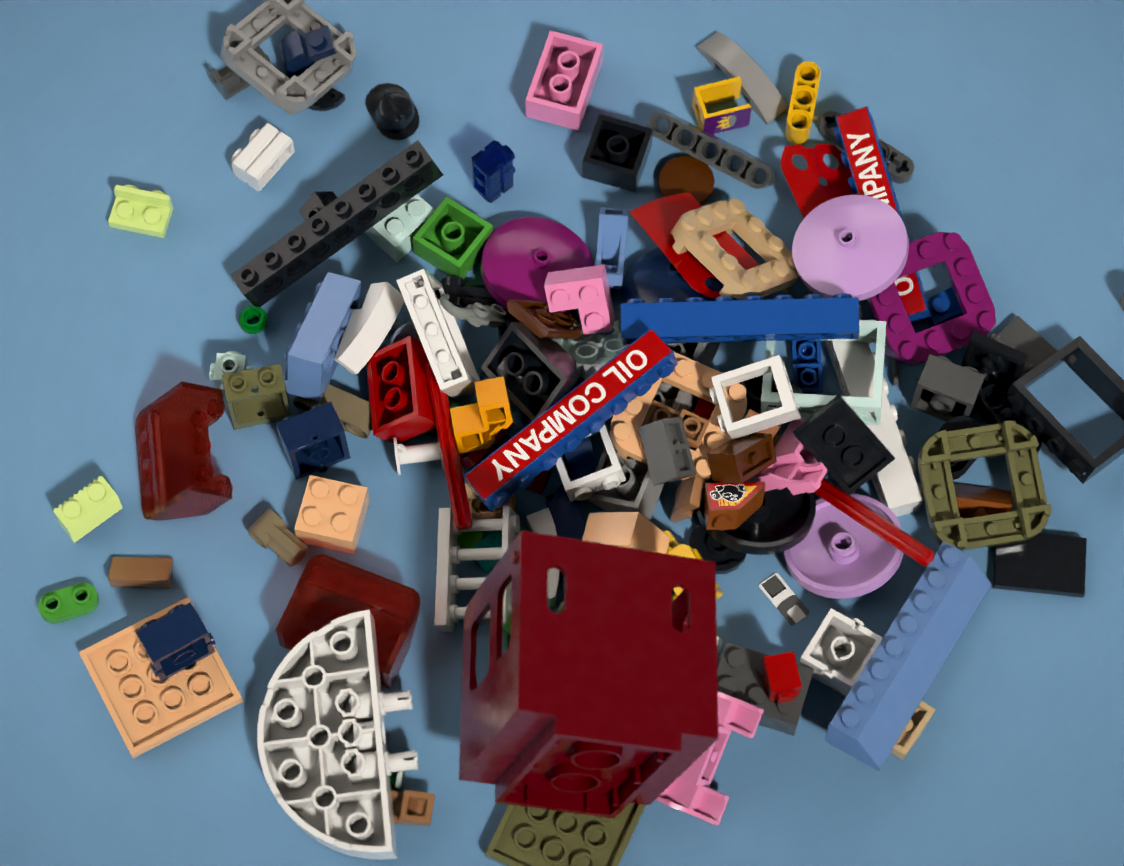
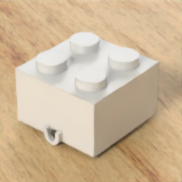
M831 608L801 656L799 665L814 669L813 678L847 697L883 637L865 628L861 620L857 618L851 620Z

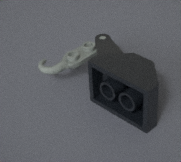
M443 294L439 298L442 307L458 319L467 320L475 327H480L481 325L492 328L498 327L499 341L480 368L491 379L504 376L508 397L531 421H534L567 395L577 382L576 361L556 341L537 337L523 323L510 314L506 308H502L497 304L488 306L477 302L469 304L465 308H460L448 301V294Z

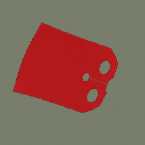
M801 144L785 146L782 152L781 169L803 219L813 209L828 200L845 195H858L857 193L853 194L848 182V178L852 177L850 168L845 169L841 158L842 152L834 145L816 144L814 148H806ZM825 154L834 155L838 160V167L835 169L829 168L824 163L823 156ZM794 155H800L805 158L808 165L805 170H800L793 165L792 157ZM819 177H824L827 180L826 186L819 183Z
M690 192L659 198L630 211L629 213L651 237L692 289L714 300L717 297H722L719 294L720 291H713L705 285L707 278H717L691 252L687 251L678 255L672 247L675 240L670 232L682 214L702 207ZM726 231L713 235L718 244L728 254L734 256L743 268L749 270L759 266Z

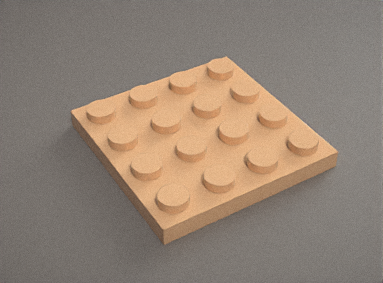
M189 597L79 652L133 759L243 702L214 645V653L162 682L153 673L150 667L152 665L144 653L136 632L141 630V626L153 619L159 620L168 615V612L173 607L190 603Z

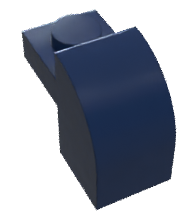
M328 25L301 34L299 30H295L285 36L280 43L285 71L289 78L294 75L299 77L315 61L337 54Z

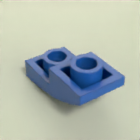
M791 340L792 382L798 385L803 393H823L821 340Z

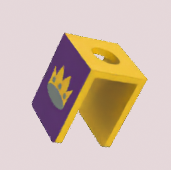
M741 77L694 87L692 107L700 129L713 135L750 124L752 110L750 104L707 114L705 108L738 99L742 84Z

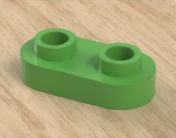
M78 583L44 594L39 600L38 610L46 622L57 624L94 612L99 605V595L91 584ZM82 593L88 594L85 600L80 601L77 599ZM57 602L58 606L55 609H49V604Z

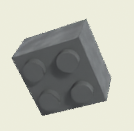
M930 354L918 381L910 408L946 422L957 416L970 417L985 375L980 374L975 368L954 364L944 356Z

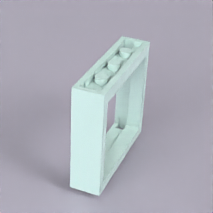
M859 320V339H827L826 341L876 343L873 398L842 397L866 424L880 425L886 321ZM766 341L765 359L775 356L776 341ZM772 372L763 375L761 413L783 407L779 393L772 392ZM794 393L801 418L796 420L806 421L836 396Z

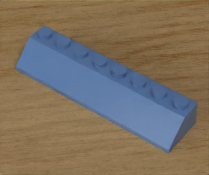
M942 542L934 555V560L927 566L830 722L826 733L825 742L877 771H880L906 725L914 715L920 702L923 700L991 587L990 581L969 554L945 542Z

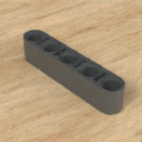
M655 113L648 120V128L653 129L654 137L752 188H768L775 182L776 171L770 164L671 113ZM662 117L668 121V129L664 133L658 129V121ZM686 130H689L693 135L690 145H685L682 141V134ZM711 142L717 147V154L714 158H710L706 153V148ZM735 155L739 156L742 160V166L738 171L731 167V159ZM759 168L764 169L767 173L766 181L762 184L757 182L755 178V173Z

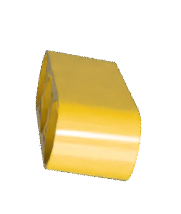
M810 61L799 64L796 69L787 116L785 137L790 143L795 145L805 143L810 136L821 76L819 66ZM802 78H809L811 81H806ZM803 101V102H806L807 104H806V105H802V104H800V103H798V102ZM795 125H799V126H802L803 128H802V129H798V128H795L794 126H795Z

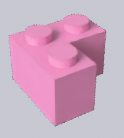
M605 264L547 273L544 288L549 312L578 309L583 335L611 332L613 330L615 314Z

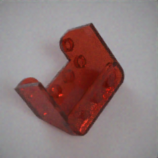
M181 381L139 412L135 422L141 506L145 519L163 521L203 516L232 499L233 486L229 477L222 474L213 477L214 470L211 464L210 453L211 441L209 440L208 427L218 421L225 410L222 389Z
M324 554L315 555L307 562L276 628L278 641L281 647L292 650L313 631L320 630L330 624L332 620L354 612L370 610L375 620L381 686L392 689L410 649L421 608L420 596L416 590Z

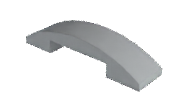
M717 32L697 46V51L713 68L718 66L729 79L741 77L742 93L750 100L749 104L752 110L766 125L788 111L789 107L768 76L735 42Z

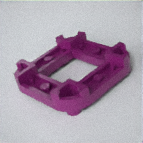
M938 232L910 242L907 262L896 280L937 264H942L963 312L962 316L915 333L894 282L881 293L867 299L875 320L886 321V354L903 364L917 366L926 362L930 354L941 356L968 345L974 331L986 336L996 324L995 308L969 246L958 233Z

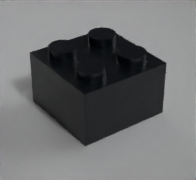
M599 114L582 161V178L636 193L652 147L653 129Z

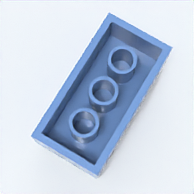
M327 272L323 282H318L314 293L315 299L313 303L309 302L307 304L304 314L305 320L303 323H298L296 327L295 341L293 344H288L285 351L284 361L288 362L284 373V380H287V393L321 402L339 364L334 358L352 312L355 309H360L361 281Z

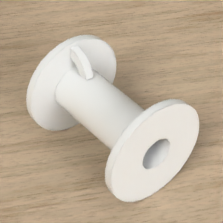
M393 437L398 475H401L400 465L441 460L442 470H444L439 442L405 446L397 444V438Z

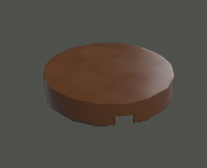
M691 156L676 157L668 161L661 169L658 179L659 192L662 197L690 192L701 206L710 199L715 183L710 167Z

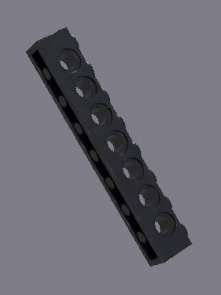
M417 140L231 274L242 294L254 306L260 308L443 176V173L419 140Z

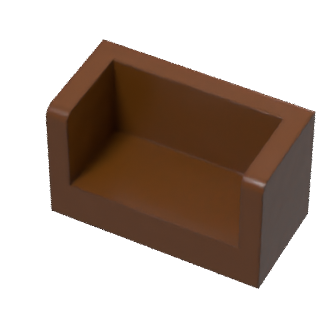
M752 433L734 440L731 439L707 453L714 482L741 484L777 462L772 434Z

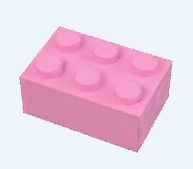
M550 30L526 97V117L579 131L603 63V44Z

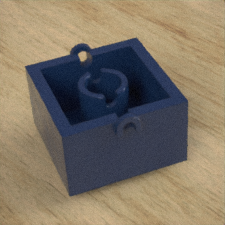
M332 402L315 405L309 411L299 415L287 416L281 422L276 423L284 454L295 479L316 471L325 473L329 466L351 458L344 428ZM320 464H324L325 468L321 469Z
M191 602L186 605L180 604L173 607L168 612V615L159 620L153 619L141 626V630L136 632L144 653L152 665L150 667L161 682L215 652L213 645L216 642L211 633H208Z

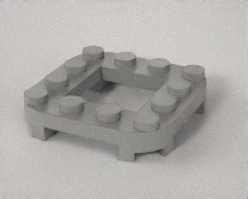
M266 0L235 26L230 24L227 27L220 58L231 70L273 104L284 109L289 114H296L300 110L307 109L350 73L356 58V46L353 42L355 37L349 30L342 34L304 3L305 0ZM284 24L292 31L299 30L301 34L328 25L337 54L316 61L299 77L294 75L289 79L254 49Z

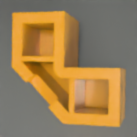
M504 376L474 382L478 403L450 408L459 454L489 448L495 441L494 436L502 428L507 429L512 424L513 419Z

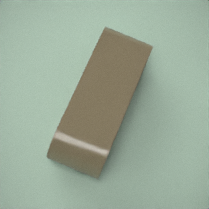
M330 384L321 402L300 396L295 397L293 404L302 412L309 411L315 405L332 402L344 431L360 438H368L373 429L370 402Z

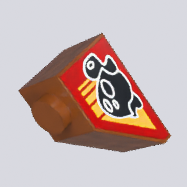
M743 482L741 484L705 483L702 505L706 530L737 529L762 506L765 482Z

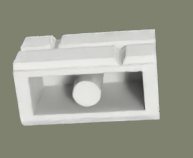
M266 123L261 130L258 128L251 134L249 143L244 149L240 148L234 153L231 160L233 174L258 192L261 191L295 152L293 140L284 133L279 132L278 129L269 123Z

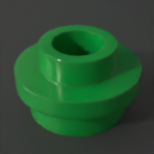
M257 306L245 308L239 316V325L248 334H258L268 324L266 312ZM251 319L259 320L256 324H249Z

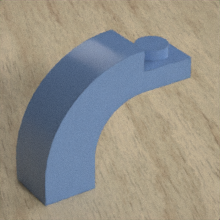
M601 207L595 266L605 264L609 288L621 290L624 276L629 210Z

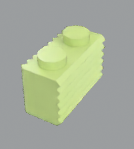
M98 476V480H93V483H89L88 487H84L83 490H79L78 494H74L73 497H69L68 501H64L63 505L59 504V508H54V514L59 525L75 543L123 507L116 492L103 476Z

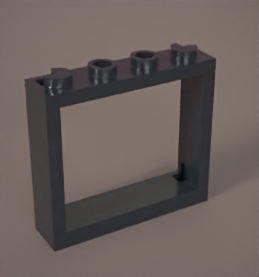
M1079 336L1012 383L1002 397V400L1027 425L1028 429L1048 447L1049 451L1084 484L1124 454V436L1093 458L1027 389V387L1066 361L1124 421V380Z

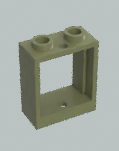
M281 364L222 375L226 401L234 430L282 421L285 417L291 415ZM253 389H259L256 393L252 392ZM259 412H264L263 416H258Z

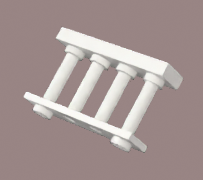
M509 505L503 506V518L472 519V528L459 531L455 527L451 508H439L434 625L440 631L454 632V623L465 617L467 607H458L455 604L456 593H459V590H478L487 578H459L456 575L457 564H460L461 561L499 560L515 540L516 533H519V515H516ZM502 530V547L460 549L457 546L458 535H461L462 532ZM512 581L504 592L503 627L511 619ZM490 610L483 619H490Z

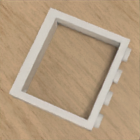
M425 269L396 280L440 390L457 401L476 394L474 382L481 380L455 317L442 307L440 299H437L434 292L439 290L440 295L445 294L442 284Z

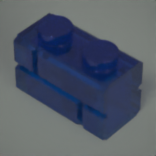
M493 140L484 147V151L480 150L471 157L473 188L487 202H494L501 196V192L505 193L513 187V173H515L513 159H515V155L507 145L502 146L498 141Z

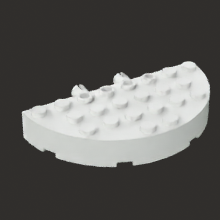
M364 610L336 618L320 630L311 632L286 655L268 684V691L260 708L257 745L262 770L272 793L289 817L307 835L319 843L349 856L377 860L397 859L390 776L392 772L419 770V763H417V750L389 754L386 744L384 716L386 712L413 710V703H411L412 694L411 690L387 694L381 691L375 620L370 610Z

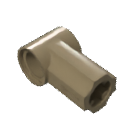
M270 509L247 530L257 544L264 549L268 547L290 568L299 564L308 552V546L289 531L285 522Z

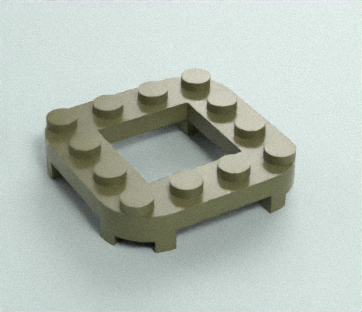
M1004 421L1000 424L946 432V430L935 433L922 445L917 463L929 528L939 546H941L942 542H945L961 551L1026 541L1043 530L1051 515V504H1047L1036 449L1039 444L1035 435L1032 436L1026 428L1016 424V421ZM1005 454L1016 511L966 519L960 518L950 463Z

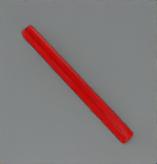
M428 363L425 366L455 527L459 531L472 528L473 524L453 431L448 395L440 390L431 365Z
M823 478L821 486L813 492L921 565L928 566L934 560L933 550Z

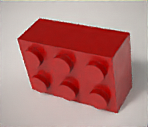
M408 336L380 349L366 363L373 435L393 444V437L397 438V444L436 427L425 370L429 360L421 340Z

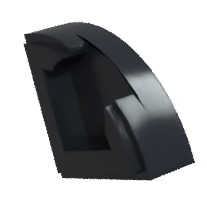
M331 88L308 108L315 111L332 110L345 101V95Z

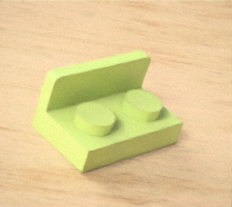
M115 185L114 193L116 199L108 220L109 227L164 238L173 212L170 196L158 190L150 192L140 190L133 185Z

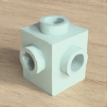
M239 352L217 353L216 363H211L209 378L210 381H214L217 394L225 395L222 375L250 370L253 367L248 365L246 355H242Z

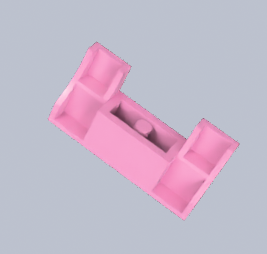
M792 420L774 447L777 462L759 472L755 477L757 482H765L764 492L774 489L782 490L787 487L793 495L812 493L821 486V481L828 470L822 462L817 463L818 461L793 433L805 421Z
M718 690L719 739L655 800L713 825H719L730 796L709 786L731 731L753 738L764 709Z

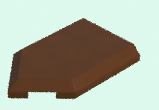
M509 299L507 302L508 312L539 338L572 340L578 339L582 335L581 329L578 327V317L570 313L566 315L560 311L549 312L548 303L545 301Z

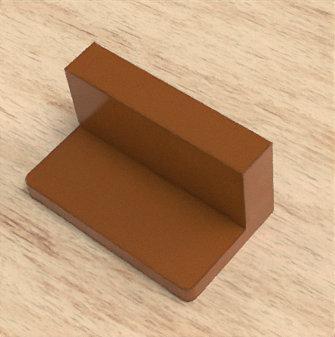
M954 483L960 518L966 519L1012 511L1013 500L1009 490Z

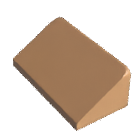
M113 557L108 581L111 587L171 588L173 558Z

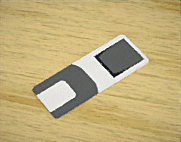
M774 573L759 584L761 590L791 626L809 614V610L778 573Z

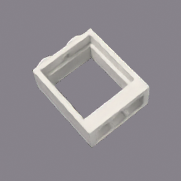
M780 355L711 377L714 386L709 388L714 405L719 404L722 413L717 416L722 432H727L732 440L801 418L786 366ZM772 372L783 407L734 422L724 387Z
M605 423L596 433L600 432L612 466L570 481L562 456L556 463L563 486L571 502L574 500H586L597 491L614 489L621 482L626 481Z

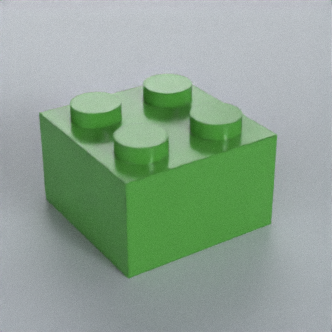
M446 196L413 237L414 254L450 277L464 279L481 258L485 244L493 233V225Z

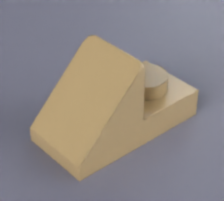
M921 701L891 753L903 760L911 747L917 742L936 709Z

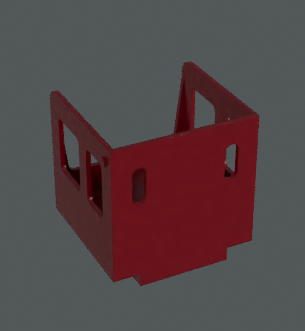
M521 530L471 598L465 611L459 780L494 784L495 803L615 818L629 803L650 805L719 739L715 562ZM551 568L559 569L564 575V610L561 613L551 611L547 604L548 570ZM512 581L511 639L508 649L502 655L503 598L505 589ZM672 589H683L679 596L672 602ZM490 610L489 669L486 677L477 687V629Z

